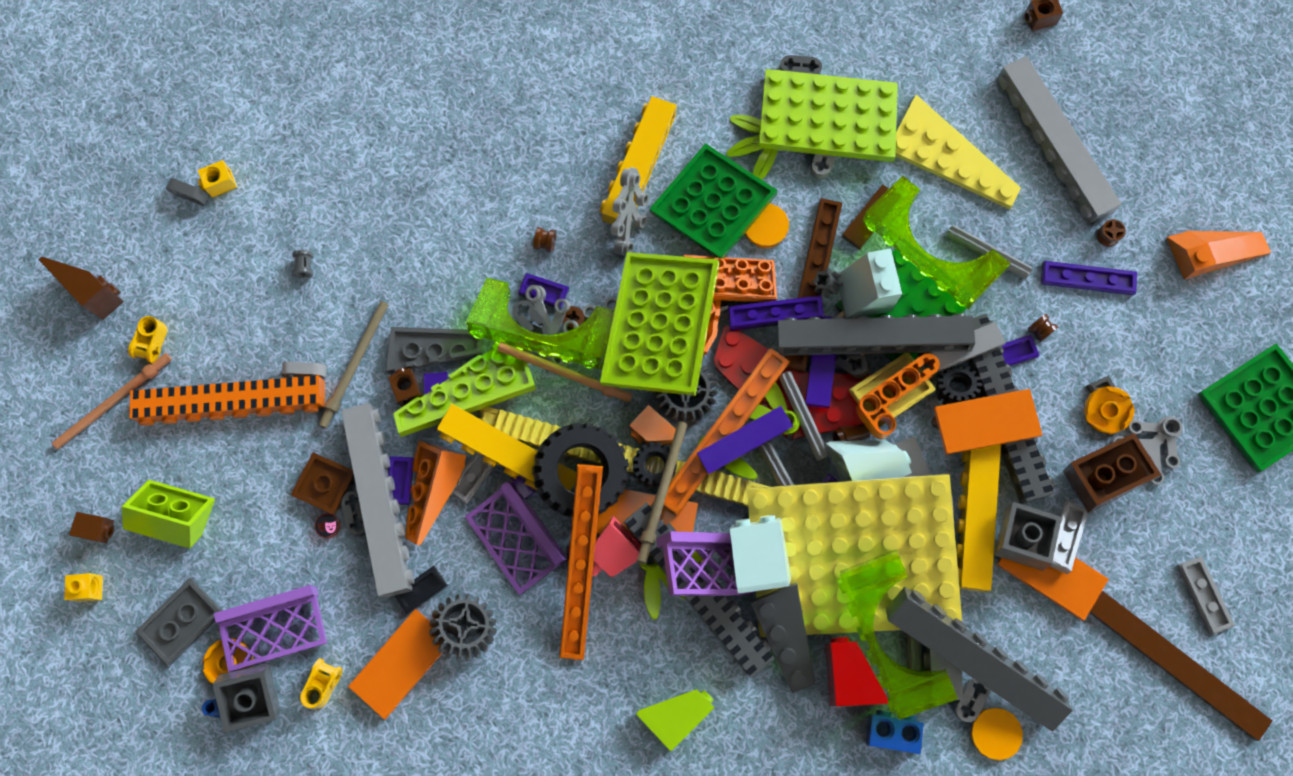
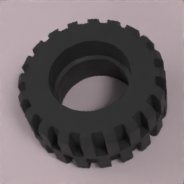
M572 423L557 429L539 446L540 448L534 457V467H532L533 483L542 501H545L553 511H557L564 516L573 517L575 493L570 492L561 484L557 473L561 457L573 448L581 447L593 451L602 463L603 475L598 514L605 512L606 509L613 506L618 501V497L623 494L625 490L624 485L628 481L629 476L627 473V467H629L628 459L625 460L623 454L625 450L623 446H619L616 442L618 439L613 434L609 435L605 428L601 426L599 428L595 427L591 423Z

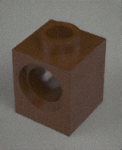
M1031 0L1024 13L1026 23L1030 24L1033 31L1057 25L1063 15V11L1058 0Z
M411 368L398 369L394 371L393 375L388 376L396 401L401 407L416 397L421 398L423 396L416 375ZM409 381L410 387L407 390H401V385Z
M76 512L69 535L107 544L108 539L114 533V520Z

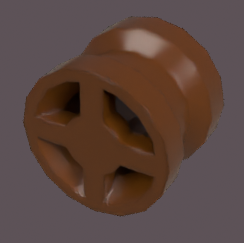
M1110 219L1097 231V240L1103 246H1114L1124 237L1126 229L1119 220Z
M537 227L533 240V249L539 250L542 248L552 253L556 242V230L545 231L542 227Z
M570 306V310L563 319V324L568 320L576 321L579 325L578 332H580L586 325L584 313L579 307ZM572 323L568 326V330L571 332L574 329Z
M1044 314L1029 326L1028 330L1034 332L1037 335V340L1042 342L1059 327L1056 324H1052L1049 321V316Z

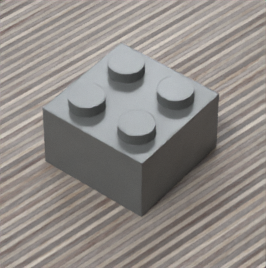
M1012 502L1004 510L994 555L1043 571L1053 562L1062 517Z
M269 663L221 674L212 684L224 733L276 720L280 712V705Z

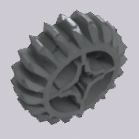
M706 366L701 368L699 381L704 388L697 386L696 396L687 395L685 401V395L670 393L671 396L679 398L681 407L672 403L665 392L655 395V401L663 400L659 403L658 408L663 409L667 407L664 412L665 416L672 412L674 413L672 417L674 421L677 420L679 415L682 416L681 422L685 423L687 416L690 417L691 422H695V414L702 419L704 417L702 410L708 413L711 411V407L708 404H715L716 400L711 396H717L718 391L711 389L717 385V382L709 381L713 377L712 373L704 374L707 370ZM704 396L700 404L688 408L690 399Z
M457 594L455 601L448 597L446 598V605L440 602L438 604L439 611H433L432 617L434 619L429 622V626L432 627L429 630V636L435 637L432 640L433 645L441 644L438 648L439 653L447 650V659L452 654H455L457 662L460 661L461 655L465 656L466 661H470L471 653L474 657L478 658L481 654L480 650L487 652L489 648L487 644H493L494 638L492 636L497 632V629L493 626L496 625L497 621L494 618H490L493 615V610L485 611L488 605L486 602L481 605L478 604L479 597L471 601L470 595L466 594L465 599L461 600V596ZM461 611L459 617L445 620L450 614ZM469 613L475 615L480 620L481 624H479V622L472 620ZM463 618H464V619H465L464 625H465L466 631H464L463 637H462V636H461V631H462V630H461L460 624H462V621H463ZM444 630L455 636L456 643L446 636ZM476 634L481 635L475 642L464 644L466 638L476 637Z

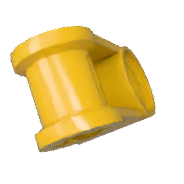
M152 316L141 318L133 339L129 344L128 355L131 358L140 357L147 359L149 363L155 362L161 353V347L167 334V326ZM155 325L154 331L150 333L151 327Z
M319 658L312 667L306 685L301 692V703L305 707L312 709L324 707L341 678L343 668H335L324 663V659ZM317 690L320 698L317 703L313 704L310 701V696L312 692Z

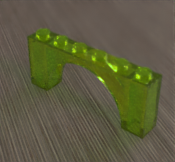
M902 176L866 211L863 222L870 231L879 234L887 245L893 246L898 250L905 260L911 261L916 265L923 275L929 276L934 280L941 290L947 291L952 295L960 306H965L970 310L1006 272L1011 263L994 249H991L987 254L978 259L967 262H949L936 258L926 252L915 240L909 225V210L916 201L921 189L905 176Z
M486 278L466 320L470 335L478 339L492 340L497 344L503 342L523 351L537 352L545 357L559 358L567 363H578L589 369L596 368L602 370L615 310L596 306L591 316L573 330L554 335L538 334L524 329L510 316L508 312V304L511 297L509 283Z
M894 550L841 570V578L837 579L842 594L846 592L848 594L850 602L847 603L852 618L857 616L860 626L856 627L861 641L866 640L870 650L866 651L871 665L876 664L880 673L876 674V677L882 689H887L890 712H896L900 720L957 700L956 691L946 668L928 672L906 668L893 661L883 651L876 639L873 623L875 611L881 598L893 585L908 577L898 551Z

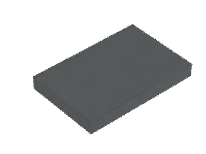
M189 578L135 633L166 666H171L215 622L214 613L223 610L193 578Z

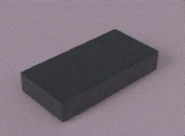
M433 565L414 579V584H411L413 591L395 595V598L405 613L410 614L445 589L448 584L436 566Z

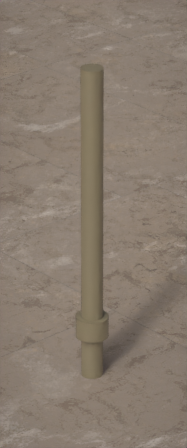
M380 301L332 398H329L325 405L326 410L318 424L319 426L327 429L334 413H338L342 405L340 401L389 306L387 303Z
M678 422L649 521L646 530L642 532L640 538L642 544L636 560L640 563L646 564L651 545H654L657 535L655 532L687 428V424L684 422Z

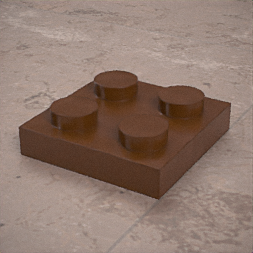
M313 452L291 496L332 515H336L342 504L343 496L348 492L354 480L353 470Z

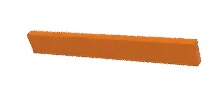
M772 348L768 350L671 481L664 507L676 516L680 513L708 475L697 456V452L742 428L788 366L789 360Z
M577 465L559 658L584 660L603 466Z

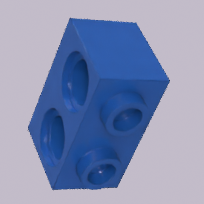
M876 710V715L869 714L866 745L921 754L924 723L917 722V716L901 714V719L891 717L892 712ZM883 721L887 724L888 731L886 735L879 736L876 727L878 723ZM905 726L911 727L913 731L912 738L907 741L902 737V730Z

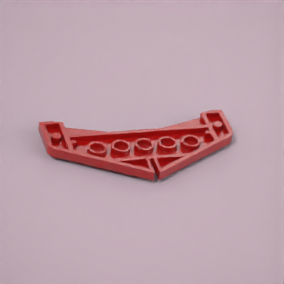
M724 325L714 358V367L739 391L769 349L739 330L731 331L730 327ZM785 368L782 373L788 371L792 373L806 403L810 373ZM834 374L830 408L807 406L819 434L838 430V427L864 425L856 413L857 402L851 396L849 390L872 374H868L860 379L854 378L849 374ZM778 378L776 383L783 394L787 406V411L794 412L790 404V401L784 391V388ZM764 397L759 405L773 410ZM801 425L793 433L791 440L806 437ZM782 433V435L787 439L788 434Z

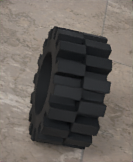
M959 364L958 368L954 365L944 369L943 372L941 371L935 393L938 394V400L944 399L942 404L946 405L948 403L952 404L978 399L982 383H980V376L976 377L977 372L975 370L970 372L971 367L967 366L966 369H963V364ZM951 382H961L967 387V391L956 392L950 388L949 384Z
M649 442V445L644 444L640 450H637L636 456L633 459L635 476H637L640 483H644L647 487L652 486V488L659 486L664 469L658 474H652L646 469L645 464L652 456L660 457L664 464H666L670 451L669 446H664L661 442L657 444ZM676 462V465H675V468H674V472H673L672 478H673V477L675 476V474H676L677 462Z

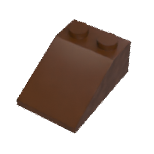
M45 257L38 259L82 307L102 320L124 302L119 296L121 291L114 284L109 283L102 275L96 277L89 271Z
M1135 433L1071 462L1063 470L1088 513L1119 499L1162 475Z

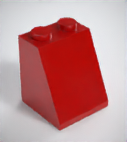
M837 637L831 639V643L825 644L830 706L888 704V698L857 641L850 642L849 637Z

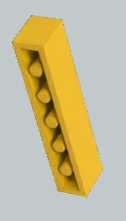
M651 96L649 103L644 104L641 116H643L641 122H637L633 130V135L635 136L632 142L628 141L626 145V157L624 161L620 160L616 170L617 178L612 180L609 185L608 193L610 194L608 199L603 200L599 212L602 214L603 222L613 224L619 213L613 211V203L623 188L620 184V177L624 169L633 167L638 170L640 174L639 186L641 191L644 192L676 117V104ZM633 196V201L636 207H638V205L636 204V198L635 196Z
M451 404L437 428V431L441 433L439 437L451 444L453 441L458 442L462 445L460 449L470 455H474L475 452L483 456L482 461L492 467L498 464L505 468L503 473L514 479L517 476L525 479L524 484L537 491L533 483L532 467H534V457L538 451ZM558 463V478L561 484L571 491L576 482L577 472Z
M1001 445L964 451L961 455V461L965 462V468L960 474V485L963 486V495H960L958 499L961 519H958L956 524V532L960 534L959 543H956V553L958 558L959 588L963 590L989 592L992 589Z

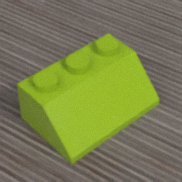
M148 480L121 506L123 529L191 549L204 532L215 498Z

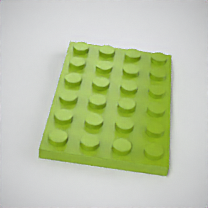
M766 69L758 148L894 162L896 154L898 83Z
M626 253L600 379L602 386L696 396L719 270V260Z

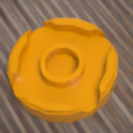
M769 204L745 233L746 238L760 248L778 246L785 239L789 230V220L786 213L780 207Z
M1107 386L1098 388L1090 393L1085 401L1083 411L1085 420L1091 428L1101 433L1114 434L1129 426L1133 420L1135 409L1128 393L1120 388Z
M222 640L216 641L211 645L203 658L204 676L211 684L219 675L229 673ZM241 641V643H240L241 645H243V646H245L246 648L250 649V648L247 646L246 643H244V642ZM238 647L233 654L234 664L243 663L248 653Z
M989 708L981 711L977 719L972 723L970 736L973 745L979 753L990 759L1004 760L1018 752L1022 745L1023 731L1020 722L1012 713L1005 709Z

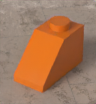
M649 405L629 425L632 432L630 436L637 443L641 444L644 442L646 445H649V442L654 444L661 442L662 445H671L676 431L668 421Z

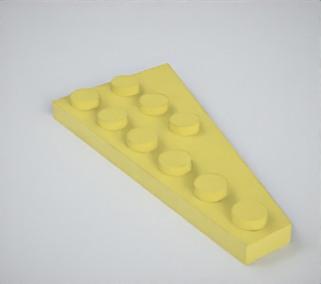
M915 95L896 132L895 156L1010 210L1021 187L920 97Z

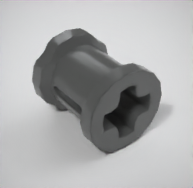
M307 250L293 251L292 257L295 259L292 276L296 278H311L313 276V271H311L313 253Z

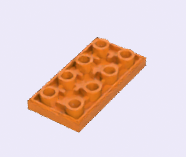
M683 255V257L719 260L713 300L770 302L777 300L774 260L730 257L723 259L712 256Z
M1030 389L934 407L945 455L1038 438L1043 435Z
M625 489L613 506H610L605 512L598 514L596 534L602 531L613 516L630 532L623 522L646 502L649 506L654 504L656 495ZM688 501L677 516L663 506L660 519L665 525L670 523L677 532H693L698 503Z
M1001 557L996 564L1081 621L1086 619L1109 580L1076 557L1069 574H1065L1050 566L1041 571Z
M417 609L409 615L348 686L384 720L391 715L444 653L438 652L441 644H432V640L435 637L429 636V630L432 629L429 626L430 620Z

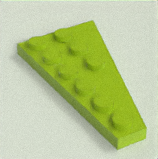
M514 330L503 343L523 350L517 330ZM498 341L492 345L493 349L484 355L476 356L448 375L449 379L440 385L437 383L432 386L430 392L421 398L416 397L394 412L393 415L400 437L440 424L451 404L468 413H472L537 390L528 363L497 351L500 344Z

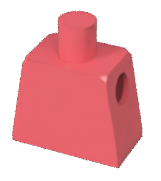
M614 516L596 537L592 573L594 577L602 570L610 577H613L637 562L641 544Z

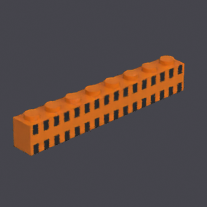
M317 375L131 390L129 418L138 422L141 426H152L154 422L162 421L164 424H176L177 420L186 419L187 422H199L201 418L209 417L210 420H223L224 416L232 415L233 418H247L248 414L265 417L270 416L271 412L290 415L294 414V410L314 413L318 412L319 408H325V381Z

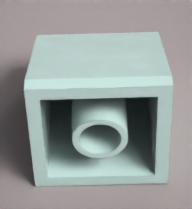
M891 249L866 253L839 273L841 276L838 280L843 283V286H840L839 292L846 319L892 312L902 295Z
M885 439L829 441L826 443L841 482L900 478L912 473L909 466L911 459L907 452L900 450L895 444L893 445Z
M775 515L760 517V521L750 523V519L735 521V525H732L730 528L738 594L788 587L791 581V573L781 518L775 519Z

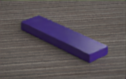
M1043 261L1041 285L1134 296L1137 292V271Z
M822 296L728 306L731 331L778 326V320L785 318L807 320L810 317H818L824 319Z
M824 316V319L833 318V316ZM836 354L812 355L806 406L830 408Z
M779 406L697 452V456L709 475L793 428V425L782 406Z

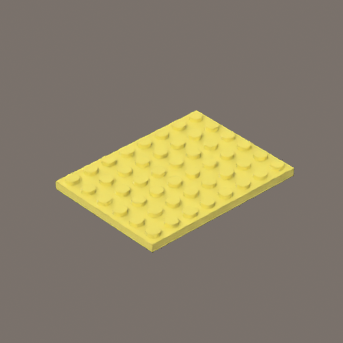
M949 474L747 488L750 523L760 521V517L775 515V519L781 518L791 573L790 584L795 582L798 584L807 635L901 630L888 621L886 607L904 586L910 591L916 590L921 593L932 606L934 604L940 606L947 616L953 620L957 618L962 621ZM780 588L756 591V598ZM758 620L759 636L766 637Z

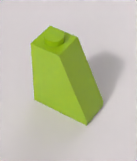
M695 689L640 709L636 715L672 751L714 709V706L711 704L714 699L704 689L701 692Z

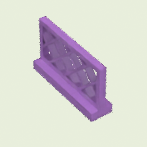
M507 481L501 486L499 491L465 516L519 595L523 594L558 566L567 562L565 553L513 482ZM501 496L507 501L506 513L494 511L495 501ZM480 512L489 513L487 527L479 526L473 517ZM493 513L505 515L503 529L491 528ZM510 516L518 517L521 521L519 532L507 530ZM491 530L502 532L500 546H494L490 543ZM507 533L519 535L517 549L505 547ZM523 535L531 536L535 541L533 551L521 550ZM504 550L516 552L514 566L504 563ZM520 553L533 554L531 568L518 567ZM537 555L545 556L551 565L545 570L535 569ZM518 570L530 571L528 583L521 587L516 580Z
M670 531L656 538L657 548H663L670 596H750L754 594V591L738 594L737 584L734 582L736 576L734 561L731 559L733 552L730 533ZM672 551H677L683 558L679 565L673 560ZM694 551L703 558L700 565L691 557ZM714 552H717L723 559L719 565L711 558ZM686 563L695 570L691 577L683 570ZM706 563L715 571L712 577L703 570ZM726 563L734 570L731 578L723 570ZM678 575L687 583L683 589H677L676 577ZM698 575L707 583L704 589H701L694 582ZM718 576L727 583L724 589H721L715 582Z
M308 585L214 613L215 623H219L228 672L327 644L317 598L319 596L317 587ZM312 603L313 613L309 620L298 615L304 604ZM284 610L291 614L285 627L274 622L278 613ZM295 617L306 623L299 636L288 630ZM257 618L267 621L260 634L250 629L252 623ZM271 624L282 630L275 643L264 637ZM238 625L243 628L236 641L229 638L227 627ZM310 625L318 630L320 640L309 642L303 638ZM247 632L258 637L251 650L240 644ZM286 633L297 638L292 648L287 650L279 646ZM262 640L272 645L268 655L263 657L255 653ZM301 641L305 643L304 645L298 646ZM239 647L246 651L248 655L243 663L235 665L233 654ZM276 649L281 650L280 652L274 653Z

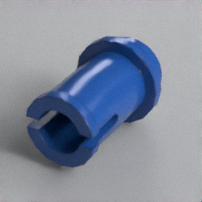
M216 698L203 703L202 712L204 715L220 718Z

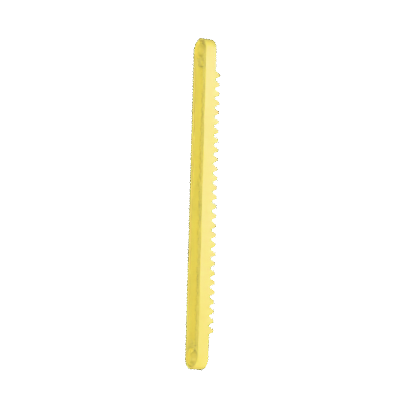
M486 407L478 410L481 412L480 419L520 442L537 447L550 434L561 428L557 425H551L547 422L523 417L522 415H516L501 409ZM618 443L625 450L623 453L625 460L628 459L629 467H627V473L635 475L633 459L639 448H632L631 446ZM573 448L564 453V455L602 465L599 457L587 448ZM658 456L650 457L645 464L646 469L652 474L660 473L665 466L664 461ZM677 460L675 476L686 462ZM715 471L705 477L695 492L748 507L747 488L769 486Z

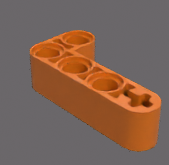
M929 353L920 356L859 400L856 405V413L875 438L886 439L896 428V421L887 408L929 380L938 371L940 363L935 355ZM928 364L930 366V369L926 368L919 374L918 371L923 365L926 366ZM902 376L910 377L912 380V384H905L902 380ZM889 389L893 393V398L885 397L882 390ZM863 403H871L874 407V411H866L863 407ZM878 422H885L889 430L881 431L878 428Z

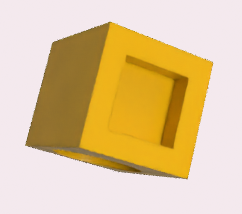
M223 160L197 170L200 179L197 181L201 190L207 191L212 198L238 188L231 169Z
M91 573L65 575L64 600L74 602L102 600L103 576Z

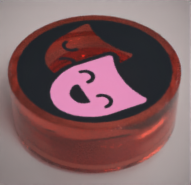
M323 514L315 522L316 533L323 538H333L340 532V520L332 514Z

